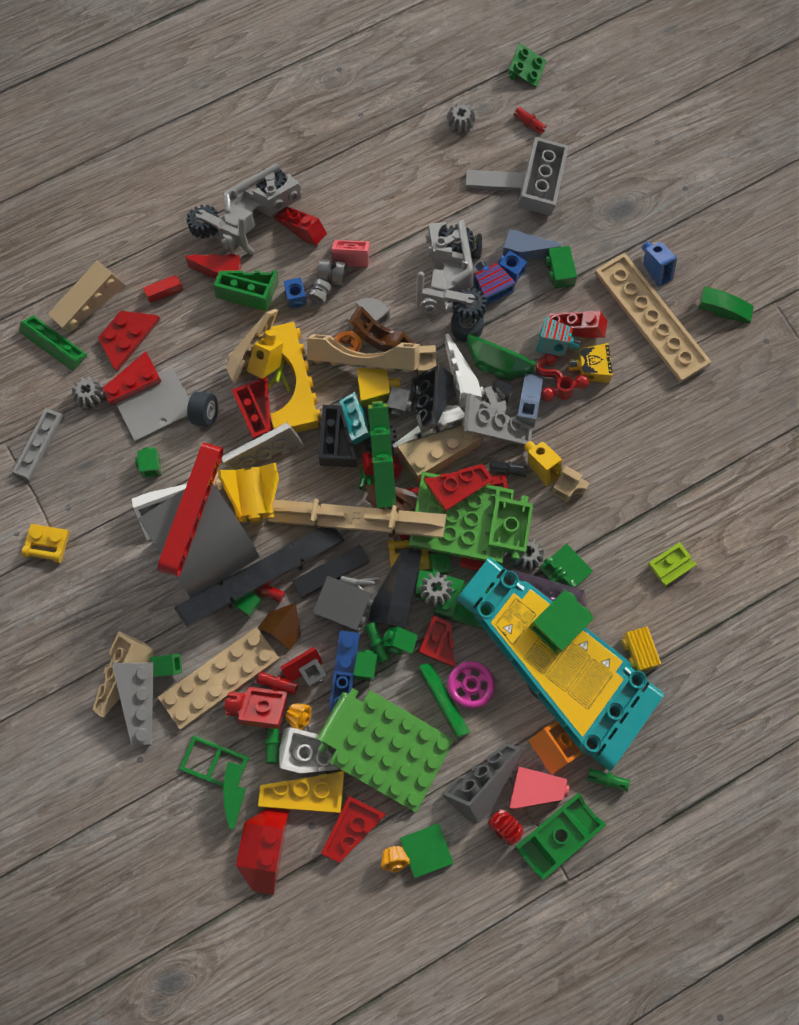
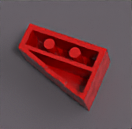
M267 376L232 389L234 399L252 439L255 440L263 434L272 431Z

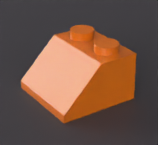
M557 721L545 727L528 740L551 775L583 755Z

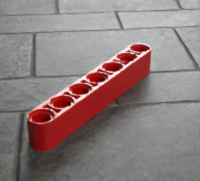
M202 443L157 567L159 572L177 577L180 576L224 452L223 447Z

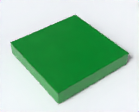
M439 823L400 838L404 851L409 858V865L414 879L454 864Z

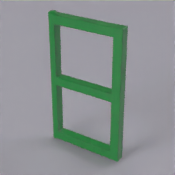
M193 735L179 770L223 787V782L211 778L221 752L224 751L244 759L242 763L244 766L243 772L250 757ZM196 741L218 749L207 775L185 767Z

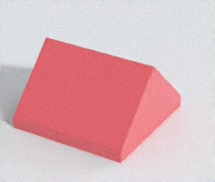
M334 240L331 249L332 263L340 261L346 262V266L368 267L370 242Z

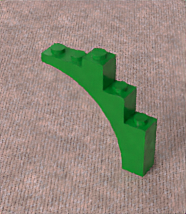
M374 401L371 405H368L376 504L377 508L392 507V505L396 506L387 403L383 404V401Z

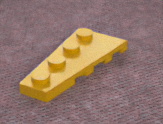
M340 771L260 785L258 807L341 813L345 772Z

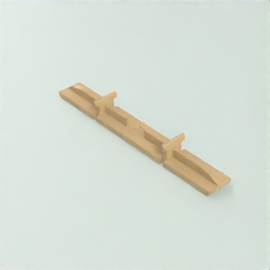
M314 499L313 503L274 500V518L268 520L271 523L313 527L317 523L318 527L389 534H392L393 530H395V533L400 535L443 538L447 515L401 510L397 513L395 505H392V510L332 504H321L320 507L318 499Z

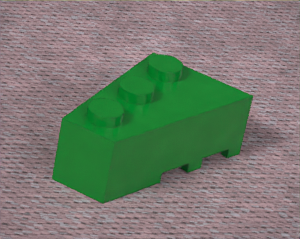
M254 270V273L219 271L213 285L215 297L267 311L279 283L277 270L261 273L260 270Z

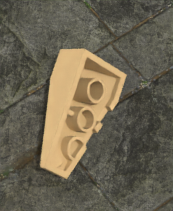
M274 309L266 312L239 345L229 354L226 369L234 383L253 375L247 372L253 346L257 341L264 338L265 331L271 330L278 310Z

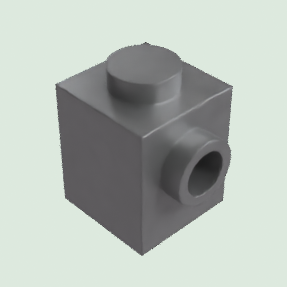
M392 386L387 403L388 414L391 417L405 418L406 412H410L412 402L410 401L409 390Z

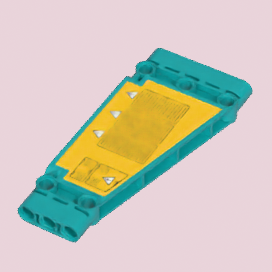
M489 557L456 598V601L474 614L475 619L481 624L580 751L585 755L591 756L608 771H611L665 693L649 682L643 672L635 671L631 668L632 665L626 658L587 628L561 653L556 655L528 627L553 601L526 581L521 582L515 572L507 571ZM500 572L503 573L499 579L496 578ZM504 579H509L512 585H506ZM490 587V591L486 594L485 591ZM478 601L479 605L474 609L473 606ZM480 608L487 609L489 615H483ZM632 677L638 681V686L632 683ZM610 708L615 710L616 717L611 716ZM587 740H591L593 742V749H590L587 746Z

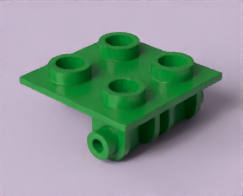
M518 43L509 67V78L515 80L519 76L537 88L547 60L523 44Z
M567 543L554 555L546 558L539 567L561 592L564 590L567 592L572 591L593 572Z

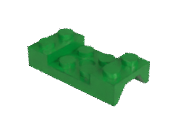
M447 576L446 581H452L450 587L453 588V593L449 594L451 596L450 600L444 599V605L437 601L434 615L484 630L475 619L474 614L456 601V598L467 586V583H464V580ZM482 608L481 613L486 616L489 615L488 610Z
M578 792L517 844L515 849L541 881H543L601 831L606 824L593 813L585 803L582 795ZM557 830H563L566 833L567 837L564 842L556 840L555 833Z

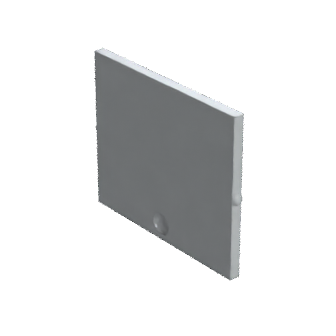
M172 367L158 373L162 382L116 403L122 415V420L125 421L135 442L188 417L187 406L189 398Z

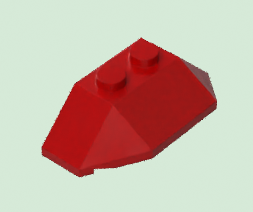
M266 808L243 825L236 867L255 892L273 895L275 893L289 809Z

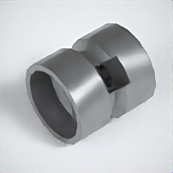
M320 259L317 279L326 282L331 281L334 285L343 286L346 275V262L335 261L332 263L331 260Z

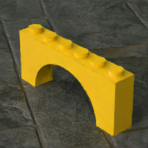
M294 322L272 326L271 331L276 332V339L283 343L282 358L292 369L296 377V387L291 400L282 409L270 413L273 427L276 429L288 422L296 433L320 428L321 413L319 409L316 410L315 404H318L316 393L311 392V388L314 387L312 377H308L306 372L310 371L308 361L303 360L302 356L305 355L304 345L299 344V339L302 338L300 329L295 327Z

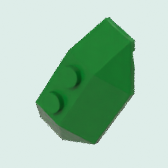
M468 334L466 346L475 367L481 372L493 374L496 378L512 381L525 376V374H532L534 372L535 361L529 360L519 353L488 340Z

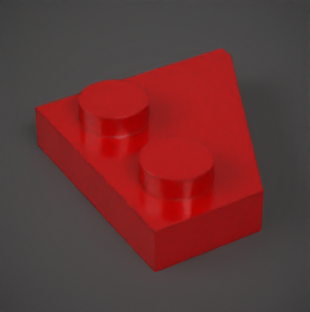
M432 616L418 653L453 668L455 660L453 655L452 623Z

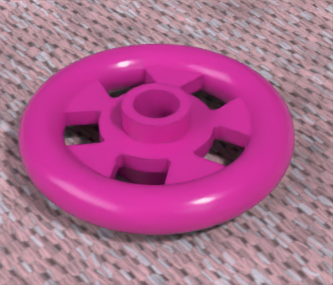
M470 661L459 664L451 671L447 681V688L450 697L456 704L467 709H477L486 705L493 697L495 680L491 671L486 666ZM472 669L480 672L479 677L470 675ZM460 673L466 676L462 682L457 680ZM481 681L487 682V690H481ZM472 682L474 683L475 687L473 689L468 688L467 684ZM460 687L465 693V695L462 697H460L456 691ZM478 693L480 699L471 701L470 695Z

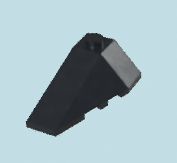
M439 364L411 379L410 395L415 402L413 406L417 410L418 414L416 417L422 433L437 426L453 390L454 375Z
M402 549L374 598L368 621L407 629L422 552Z

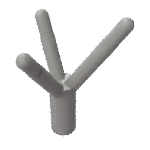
M341 576L340 581L363 590L360 585H374V581H379V577L358 580Z

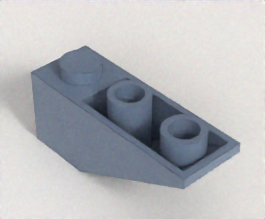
M510 229L503 248V255L506 256L511 251L524 260L545 258L548 255L549 248L561 247V244L554 240H546L536 235H528L519 230L514 231Z
M525 374L517 419L534 428L543 377Z

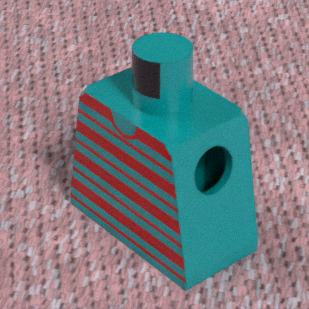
M545 317L536 351L565 356L567 348L578 351L581 340L571 337L572 327Z

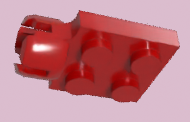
M248 687L245 693L229 692L226 697L231 698L225 699V714L239 717V724L279 729L288 699V692Z

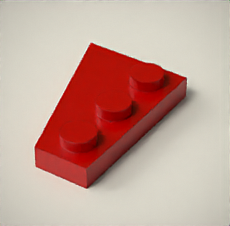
M145 351L107 383L103 390L109 403L113 405L162 381L149 355Z
M481 464L461 469L457 472L441 474V476L424 478L423 481L444 511L447 512L492 483L494 479L484 465Z
M349 796L321 854L341 863L386 814Z

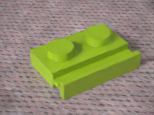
M679 542L650 561L648 566L657 578L661 580L663 586L666 587L694 568L697 563L691 559L690 554Z

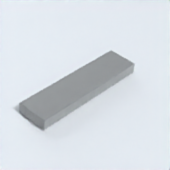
M467 170L466 188L521 191L525 173Z
M45 408L12 471L13 475L31 481L64 417L62 414Z

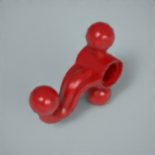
M545 353L536 362L535 368L539 375L552 377L557 380L556 388L545 387L541 391V398L546 402L552 401L556 395L561 400H568L572 396L573 389H585L588 387L589 378L585 375H579L573 381L570 377H563L562 373L558 370L544 369V364L551 366L557 362V355Z

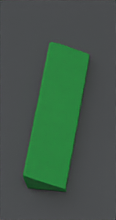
M34 315L20 322L19 332L70 370H75L87 357L88 354Z
M431 663L420 665L419 673L456 739L459 740L468 735L470 730L434 666Z

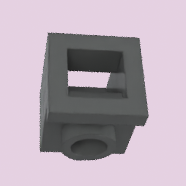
M317 659L299 669L308 687L312 685L313 687L318 686L324 681L323 678L326 677Z

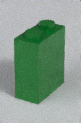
M564 590L528 627L558 655L587 627L594 617L588 608L582 606L577 601L574 594Z

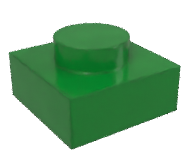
M430 554L428 556L430 572H439L440 574L451 573L449 554Z

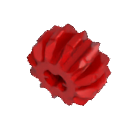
M501 809L494 813L488 822L494 834L507 845H514L524 834L522 825L505 810Z

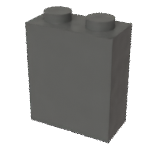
M327 576L312 613L358 631L359 628H363L366 617H364L366 609H371L374 599L371 598L372 593Z

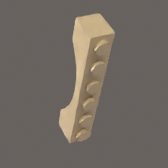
M313 334L307 338V360H313L314 363L331 362L332 365H342L344 363L350 367L364 365L368 369L384 367V370L402 369L403 372H413V370L419 367L420 344L400 343L395 348L386 352L365 354L344 347L332 336Z

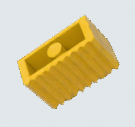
M648 626L626 632L622 636V647L625 651H628L630 657L628 661L632 665L631 668L635 671L643 672L661 665Z

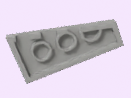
M471 393L466 395L463 432L522 446L531 441V426L514 417L505 415V412L502 410H496L484 400L476 399V396Z
M287 422L229 452L222 457V461L229 470H238L254 465L256 460L265 461L271 459V455L280 452L283 455L289 453L291 448L298 447L300 449L305 446Z
M153 662L112 663L131 745L152 744Z

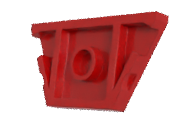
M120 311L100 334L98 339L115 371L118 372L158 324L161 320L158 315Z

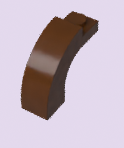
M358 306L349 319V322L357 329L355 333L365 342L382 352L395 348L400 343L413 344V341L404 331H394L382 326L362 306Z

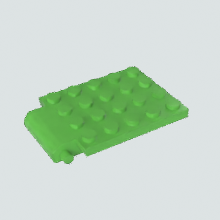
M422 472L415 512L446 514L443 538L410 535L409 547L484 562L491 557L500 565L503 564L504 552L511 553V559L519 560L520 554H526L533 504L528 503V496L523 495L520 501L513 500L514 490L487 485L445 512L423 481L424 478H433L441 475Z
M351 688L349 694L342 692L317 737V740L321 742L318 750L325 753L328 747L335 750V753L329 762L330 764L417 813L454 739L371 690L368 691L363 702L356 699L359 692Z

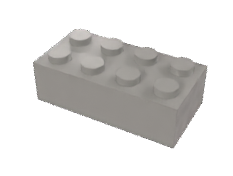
M535 137L530 149L517 207L548 216L552 215L558 198L569 148L568 145Z

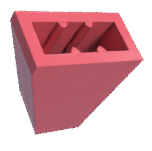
M518 767L508 809L517 810L561 802L564 797L567 798L570 786L566 785L567 779Z

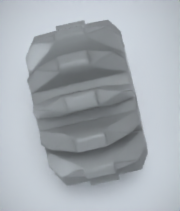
M456 103L454 107L450 106L447 114V124L449 127H452V131L457 129L460 133L461 130L467 132L468 129H472L476 117L475 111L471 109L470 104L464 106V103L461 105Z
M88 376L87 380L81 378L80 383L75 382L74 385L76 387L71 388V391L73 393L72 398L78 406L83 405L87 409L89 405L94 408V403L101 404L99 398L104 397L103 387L97 379L92 380Z
M535 538L531 542L528 541L526 551L531 554V557H527V554H520L519 560L515 561V565L522 564V570L525 569V566H528L529 571L533 569V566L538 568L540 566L539 562L544 560L542 555L545 553V550L540 549L541 543L534 544Z
M439 572L436 573V577H433L431 573L428 574V579H422L424 585H420V590L424 591L421 593V598L427 597V604L432 600L433 606H437V601L444 605V599H451L449 594L453 593V588L450 587L452 581H446L447 575L440 578ZM440 587V591L433 592V588Z

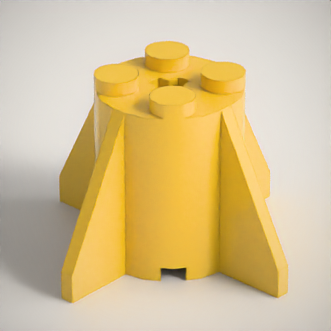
M270 463L261 467H251L250 470H244V468L238 470H218L219 480L234 506L235 516L240 523L247 522L249 519L250 523L261 522V518H274L273 501L279 481L276 463Z

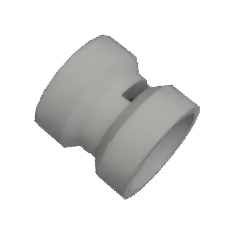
M317 279L314 283V289L310 291L308 297L313 302L323 305L327 299L326 296L332 290V286L324 280Z

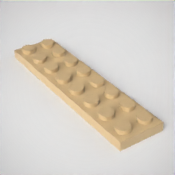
M625 253L595 270V275L680 383L711 364V360Z

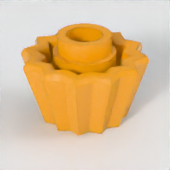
M292 704L287 711L286 721L293 728L303 730L311 720L312 708L306 704Z
M393 846L383 851L381 867L386 872H400L410 864L409 858L402 847Z

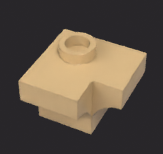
M435 345L420 346L419 367L416 368L418 375L436 366Z
M565 466L551 494L568 503L572 496L576 494L584 495L590 483L582 479V474Z

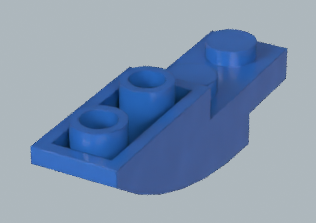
M339 632L329 711L331 712L342 692L349 694L351 688H353L360 633Z

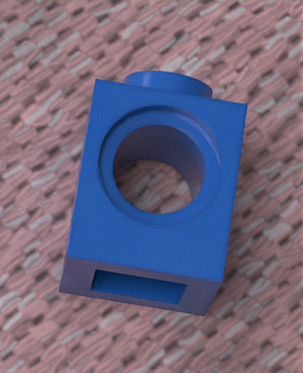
M509 251L506 256L503 255L499 259L498 264L517 283L526 271L527 261Z
M301 277L283 281L289 308H300L303 305H307Z

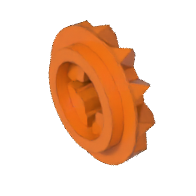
M343 331L335 336L334 339L343 346L344 343L347 344L351 340L352 347L347 348L355 352H361L362 340L355 332Z

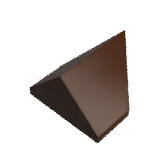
M296 602L269 612L258 627L288 650H291L301 636Z

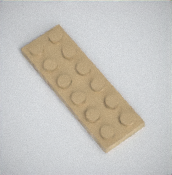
M256 627L161 694L158 699L178 728L183 730L225 700L229 692H236L257 677L261 671H265L280 659Z

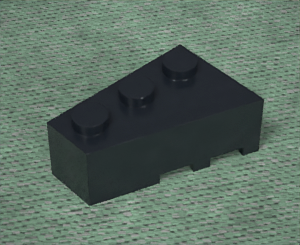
M341 405L322 406L318 457L320 466L357 467L356 455Z

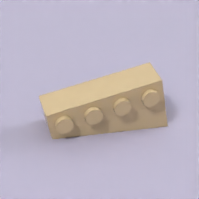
M97 260L48 315L63 329L71 333L126 285Z
M464 425L399 445L397 446V454L415 481L420 483L422 472L435 474L481 445L482 437L463 432Z

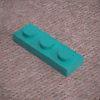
M354 392L339 402L343 409L351 441L357 444L371 435L359 397Z

